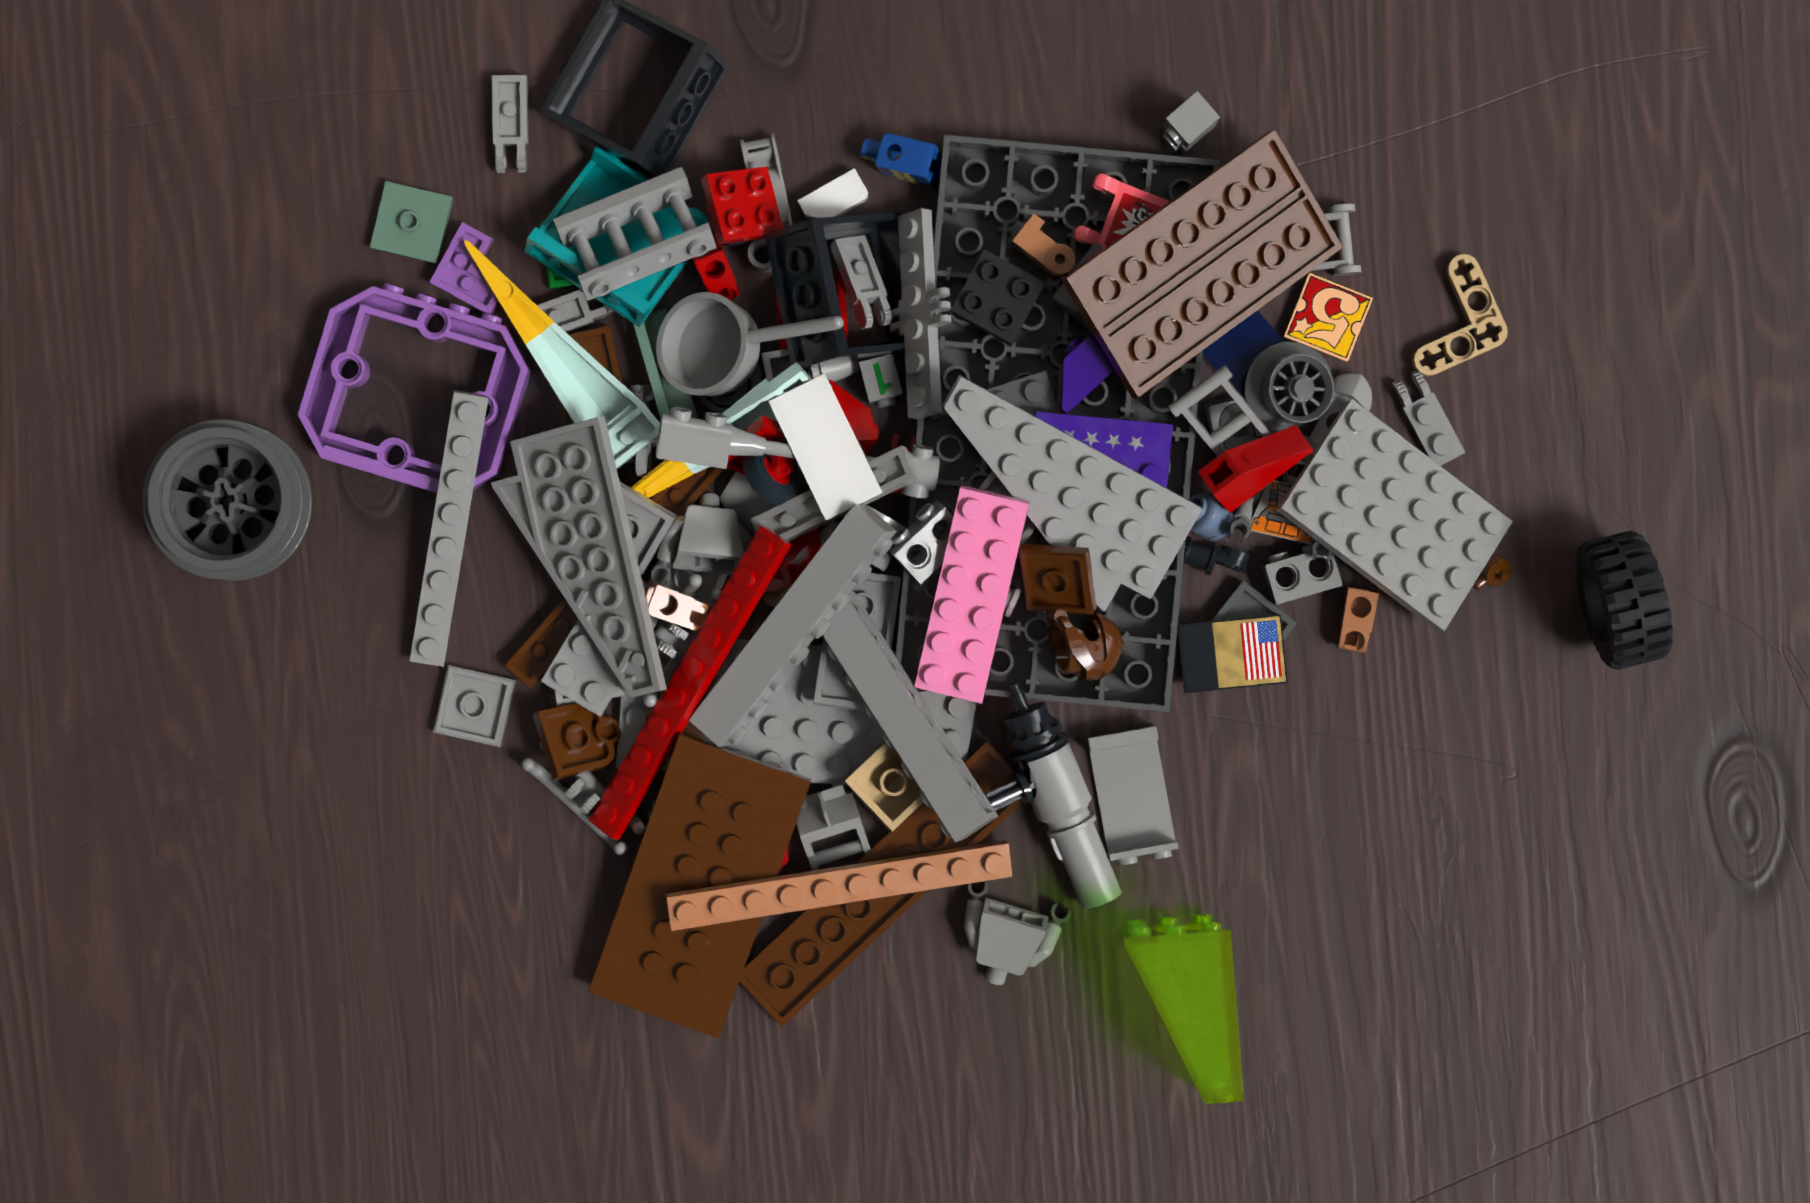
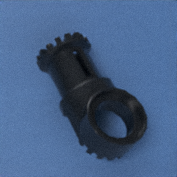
M1187 536L1185 539L1183 565L1187 564L1202 569L1205 575L1208 576L1211 575L1215 562L1223 567L1227 566L1226 568L1228 569L1232 566V570H1235L1237 567L1238 572L1245 573L1251 555L1227 546L1219 547L1214 545L1211 548L1193 542L1192 537Z

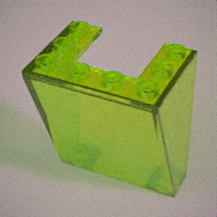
M1212 914L1192 915V921L1178 922V917L1157 918L1158 924L1149 925L1143 919L1124 920L1123 927H1115L1116 935L1192 1086L1204 1104L1244 1101L1231 930L1228 927L1222 928V922L1218 919L1213 920Z

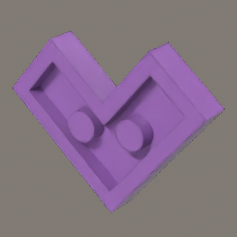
M462 222L429 283L482 312L492 315L499 301L480 270H478L476 263L465 247L464 240L473 244L484 256L494 240Z

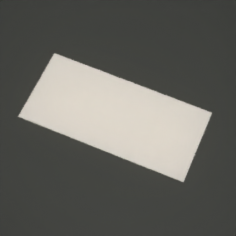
M825 373L768 401L825 520L851 509L854 504H861L883 493Z

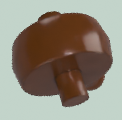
M1497 554L1492 555L1473 587L1480 591L1486 584L1492 587L1503 585L1509 579L1512 572V566L1507 558Z

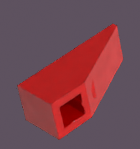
M1295 425L1226 450L1200 469L1198 473L1214 497L1231 513L1314 450Z

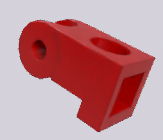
M714 234L713 238L716 248L702 256L693 257V260L708 292L722 295L731 300L741 295L721 244L718 245L716 235Z

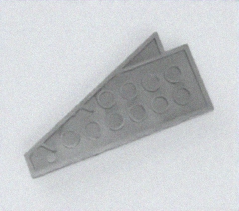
M959 375L942 406L1014 498L1030 501L1027 516L1051 546L1089 548L1097 606L1101 610L1106 611L1120 584L1151 599L1203 508Z
M605 416L595 417L510 441L518 475L491 482L492 488L629 697L632 698L667 690Z

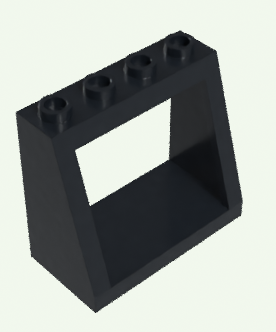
M601 0L595 7L594 17L588 28L578 37L577 47L571 58L561 67L560 77L554 88L545 95L540 112L553 123L597 146L601 150L613 153L624 163L651 178H655L670 172L730 64L709 43L625 0ZM625 22L686 56L633 151L572 117Z
M900 212L811 218L765 234L783 325L831 316H840L842 318L826 243L827 240L867 236L870 250L888 294L886 298L890 310L898 308V301L902 300L898 216H900ZM892 319L891 324L898 322L899 319ZM889 324L885 325L888 342L848 348L843 325L838 330L786 338L791 366L797 362L804 370L873 359L889 354H904V337L900 336V333L890 332Z

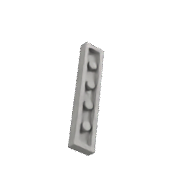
M900 446L868 462L883 493L861 504L875 501L919 479L907 447ZM809 490L751 518L756 532L760 525L768 527L789 542L847 514L851 509L825 520L812 491Z

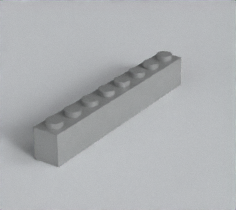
M854 504L689 721L718 747L738 744L746 735L748 730L745 727L750 720L759 717L767 708V698L773 691L777 692L785 685L789 678L786 674L791 667L800 664L808 655L809 649L807 647L814 638L818 639L829 628L830 622L828 619L835 610L837 612L842 610L851 599L849 592L856 583L859 585L864 582L872 571L870 565L876 557H882L893 544L891 538L897 531L866 504Z
M852 589L849 592L851 599L846 606L839 612L835 610L828 619L830 626L823 634V637L829 644L827 645V651L832 659L837 663L840 662L847 673L845 678L849 686L855 692L859 691L866 702L864 708L872 720L878 721L884 730L882 735L887 745L892 750H896L902 758L903 762H901L904 772L910 779H915L922 790L920 795L924 803L930 809L934 808L941 819L939 825L943 833L948 838H953L955 842L966 839L997 818L998 815Z

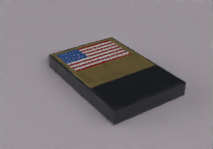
M1281 614L1179 624L1177 626L1184 693L1288 683Z

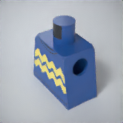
M890 133L883 135L882 142L868 138L865 139L861 149V158L874 161L875 166L882 174L936 190L941 174L942 152L935 144ZM901 154V156L899 157V159H897V160L894 161L895 157H896L897 155Z

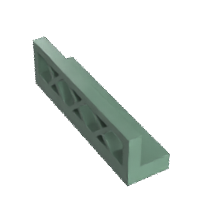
M667 309L652 312L640 328L635 324L633 325L660 418L662 413L670 414L671 407H681L691 410V418L698 419L692 395L675 389L665 379L660 370L656 354V343L660 326L668 312Z

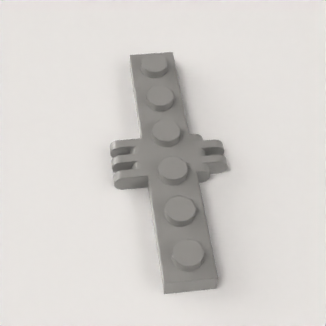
M924 208L898 216L902 300L898 301V308L891 310L892 319H899V321L890 324V332L900 333V336L904 337L908 418L921 419L942 413L938 327L952 323L951 315H941L942 312L951 310L950 301H941V299L950 296V288L941 287L936 289L932 210Z

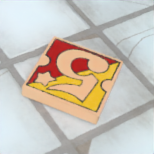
M1309 273L1283 338L1305 344L1320 353L1347 363L1373 298Z

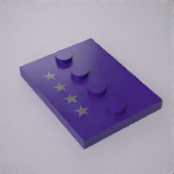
M1034 411L1033 415L1167 488L1173 424Z

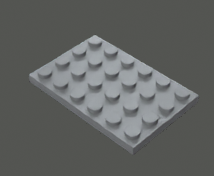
M1353 399L1345 403L1277 508L1279 513L1438 633L1446 630L1513 522Z

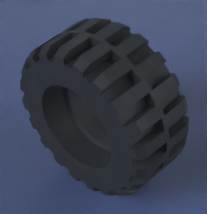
M1625 531L1585 541L1576 551V581L1579 587L1578 593L1583 607L1582 611L1588 625L1587 628L1601 660L1605 662L1606 666L1620 670L1665 658L1673 646L1672 615L1669 609V599L1667 591H1665L1662 573L1659 571L1658 562L1655 555L1651 552L1649 543L1645 542L1643 535L1634 531Z

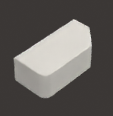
M854 168L797 201L806 218L839 217L864 203L868 199V191Z

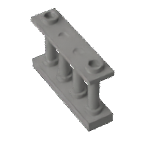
M682 167L553 219L563 246L566 248L576 246L587 271L578 276L587 301L604 296L610 291L693 257L702 256L716 248L709 224L706 223L697 227L685 203V200L693 196ZM672 206L684 233L664 240L653 213ZM640 219L652 246L632 253L620 227ZM607 232L619 259L600 267L588 240Z

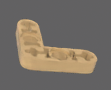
M1457 255L1450 260L1446 269L1447 278L1469 326L1428 343L1415 351L1412 357V365L1414 370L1420 371L1423 376H1433L1494 349L1504 343L1507 338L1508 330L1478 262L1471 255ZM1461 261L1463 266L1470 265L1471 270L1467 273L1470 283L1476 279L1479 285L1470 287L1464 293L1460 287L1467 284L1463 275L1456 276L1454 270L1458 268L1457 262ZM1472 292H1480L1484 295L1486 306L1483 310L1474 311L1469 307L1467 300ZM1489 323L1491 328L1498 327L1499 333L1495 335L1496 342H1493L1491 338L1481 340L1478 344L1482 349L1477 350L1476 341L1469 333V330L1473 329L1474 336H1477L1487 330L1485 324ZM1456 337L1466 339L1469 344V350L1464 356H1456L1451 351V341ZM1442 343L1444 354L1451 362L1445 364V357L1433 363V370H1430L1428 366L1422 367L1420 360L1424 358L1423 352L1426 351L1429 356L1439 353L1442 350L1437 345Z

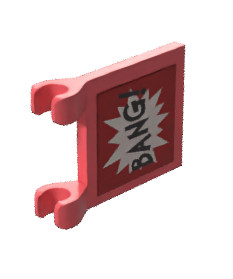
M1098 174L1093 181V188L1115 195L1101 233H1098L1088 227L1079 226L1075 229L1073 239L1092 246L1095 242L1105 248L1170 201L1122 183L1108 175Z

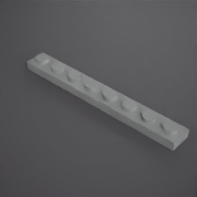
M456 390L453 393L410 662L444 667L489 398L486 395Z

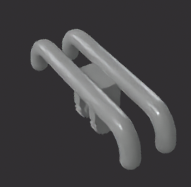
M692 574L681 593L694 598L702 585L701 576ZM714 590L707 604L713 607L722 590ZM663 620L654 635L658 652L660 650L671 657L663 669L667 686L698 631L690 629L686 632L676 624ZM620 683L621 690L626 692L624 687ZM663 691L646 694L643 698L644 705L647 707L655 706Z
M525 758L522 761L521 766L523 770L529 772L606 841L617 855L626 853L627 844L622 838L619 840L611 839L588 821L593 813L592 809L599 803L607 789L591 772L575 775L578 780L568 789L559 780L553 781L551 773L534 759ZM635 813L628 825L635 834L640 835L645 832L646 825Z

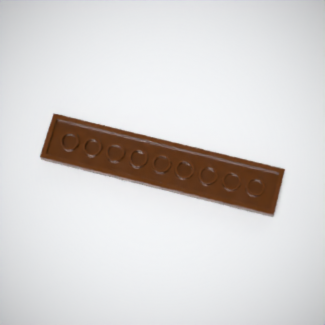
M987 741L964 762L983 793L1012 781V773L1015 772ZM1020 799L996 810L997 818L966 839L955 842L953 838H948L943 833L939 825L941 819L934 808L930 809L923 802L893 832H889L856 864L978 845L1023 801ZM928 890L807 909L744 967L739 982L783 1027Z

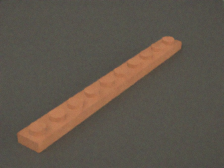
M1004 840L665 894L670 929L675 931L1012 877L1009 843Z

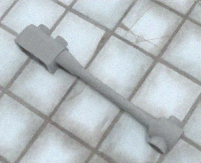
M671 407L670 414L662 413L656 446V458L723 469L727 468L729 455L763 456V454L796 459L788 443L769 441L761 436L733 427L732 424L726 423L727 416L723 414L707 412L705 420L691 418L692 411L681 407ZM913 445L912 452H909L919 479L902 487V494L916 498H928L929 491L935 490L940 458L939 456H933V448L924 445ZM865 456L868 462L877 458L872 456Z

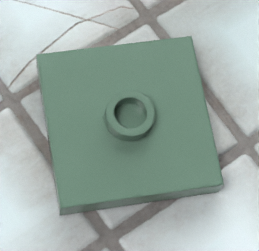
M385 181L370 248L438 265L454 198Z

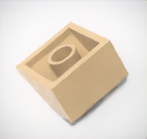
M885 742L845 782L887 830L893 832L924 801L920 795L922 790L916 780L910 779L904 772L901 762H903L902 758L896 750H892Z

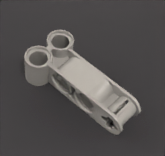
M771 133V137L749 142H744V139L740 140L746 169L768 167L783 228L793 225L774 133ZM756 239L748 248L749 261L755 270L761 273H768L772 271L770 261L768 263H759L754 259L755 252L759 248L767 247L766 239Z

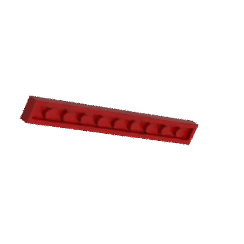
M760 525L666 686L667 690L663 691L588 821L611 839L619 840L676 744L680 733L683 732L689 722V719L792 544L768 527Z

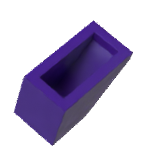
M1090 335L1084 341L1078 336L1063 350L1067 354L1062 361L1060 411L1063 414H1068L1115 370L1103 349Z

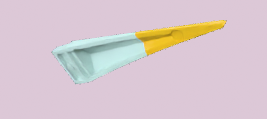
M464 240L466 249L572 422L577 423L605 416L616 469L658 437L660 423L646 405L544 313L473 244Z
M797 362L771 381L765 378L722 413L727 416L726 423L745 430L761 415L777 421L768 401L812 380V378ZM664 460L631 488L650 498L710 466Z

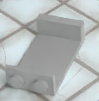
M1156 726L1087 737L1108 858L1110 861L1117 860L1118 866L1137 863V856L1151 854L1152 860L1171 857V850L1179 849L1178 843L1175 841L1157 742L1159 738Z

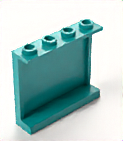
M596 146L591 160L540 228L535 227L530 233L524 252L582 289L578 276L587 271L576 246L574 245L569 248L563 246L553 219L648 181V177L641 171L632 170L621 163L620 159L609 151L604 152ZM672 206L653 213L664 240L684 233ZM688 207L697 227L706 223L710 226L711 221L706 218L703 212L696 208ZM640 219L620 227L632 253L652 246ZM607 232L588 240L600 267L619 259ZM690 259L617 288L595 299L640 328Z

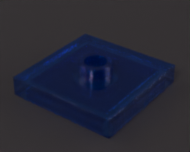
M1257 310L1206 347L1202 353L1216 370L1224 365L1227 366L1233 375L1228 380L1242 395L1244 393L1247 371L1255 357L1269 346L1285 341Z

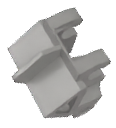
M843 782L832 784L833 788L808 796L806 794L798 816L797 828L812 871L818 870L819 865L864 852L866 855L871 850L853 792L846 794ZM852 829L857 830L859 839L814 852L811 842Z

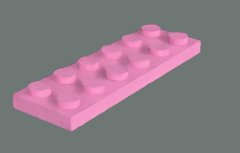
M961 485L914 685L915 688L982 704L1030 501Z

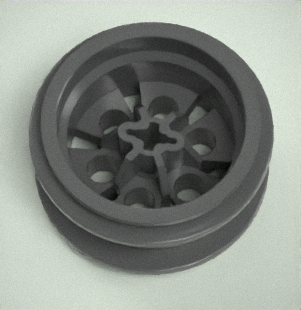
M218 419L189 426L174 435L162 446L147 471L142 492V506L145 522L153 541L160 551L175 565L189 573L204 578L241 581L262 576L276 569L299 547L311 519L312 491L309 477L301 460L282 439L267 430L245 422ZM228 447V467L222 466L217 448ZM248 460L252 464V473L248 478L241 479L237 472L238 466L242 461ZM268 465L273 474L259 482L258 478L261 471ZM214 466L218 471V479L214 484L208 485L204 481L203 475L207 468ZM182 477L200 486L196 490L197 493L178 490ZM270 486L275 493L274 500L268 505H263L259 499V494L263 488ZM225 492L235 498V502L229 503V509L227 506L220 504V500L226 497ZM244 493L247 496V504H244V497L242 495ZM203 499L207 505L206 512L203 516L197 518L192 512V505L196 500ZM264 510L279 512L275 523L262 516ZM254 519H259L263 525V530L258 537L253 538L248 533V524ZM200 523L207 525L194 542L186 533V531ZM225 525L229 536L224 543L219 544L214 538V531L218 526ZM237 535H241L246 549L245 552L235 554Z

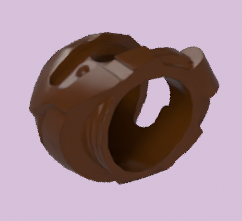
M1062 609L1050 610L1048 613L1050 621L1048 631L1060 672L1062 674L1074 673L1077 678L1083 681L1099 680V678L1108 675L1116 666L1123 645L1122 635L1116 624L1104 615L1094 612L1093 615L1089 614L1083 632L1071 624L1067 618L1066 611Z

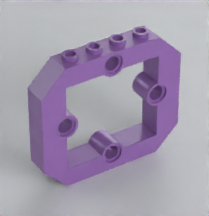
M384 283L382 289L372 286L331 308L298 412V416L320 458L437 493L442 465L416 458L414 448L410 443L400 438L392 437L385 439L379 446L335 433L348 388L361 387L370 377L368 362L358 354L369 318L372 316L419 330L425 338L432 342L441 343L452 340L496 354L485 392H474V394L489 396L488 403L491 409L484 422L473 491L500 477L532 373L510 330L506 326L501 325L502 319L486 313H482L480 319L468 315L470 309L453 303L449 304L448 309L435 305L437 299L420 293L416 294L415 299L402 295L404 289ZM436 315L442 316L445 321L443 329L440 332L431 333L428 328L429 320ZM355 361L359 367L358 373L354 378L346 379L343 375V367L347 362ZM400 446L404 450V459L400 464L392 465L389 462L388 453L393 447Z

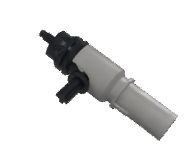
M1015 682L1009 685L1016 711L1008 714L1004 721L1008 729L1007 746L1009 750H1014L1010 756L1012 760L1018 761L1020 770L1012 773V781L984 794L995 811L1020 799L1025 804L1031 802L1038 821L1046 823L1049 827L1046 834L1056 858L1063 861L1082 909L1101 906L1117 898L1122 891L1094 825V821L1097 819L1095 813L1088 810L1092 798L1070 744L1066 740L1067 735L1065 732H1059L1062 729L1060 721L1050 715L1045 702L1029 705L1020 684Z

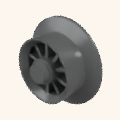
M1298 342L1277 343L1260 352L1249 366L1244 382L1245 401L1272 434L1296 425L1303 435H1307L1313 431L1318 419L1331 405L1334 395V376L1327 361L1315 349Z

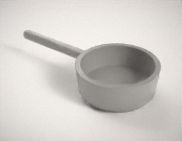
M711 292L696 293L680 300L665 316L657 336V360L663 376L675 389L690 395L724 396L739 389L750 378L758 362L761 342L838 330L842 328L844 321L840 316H831L757 329L752 317L729 299Z

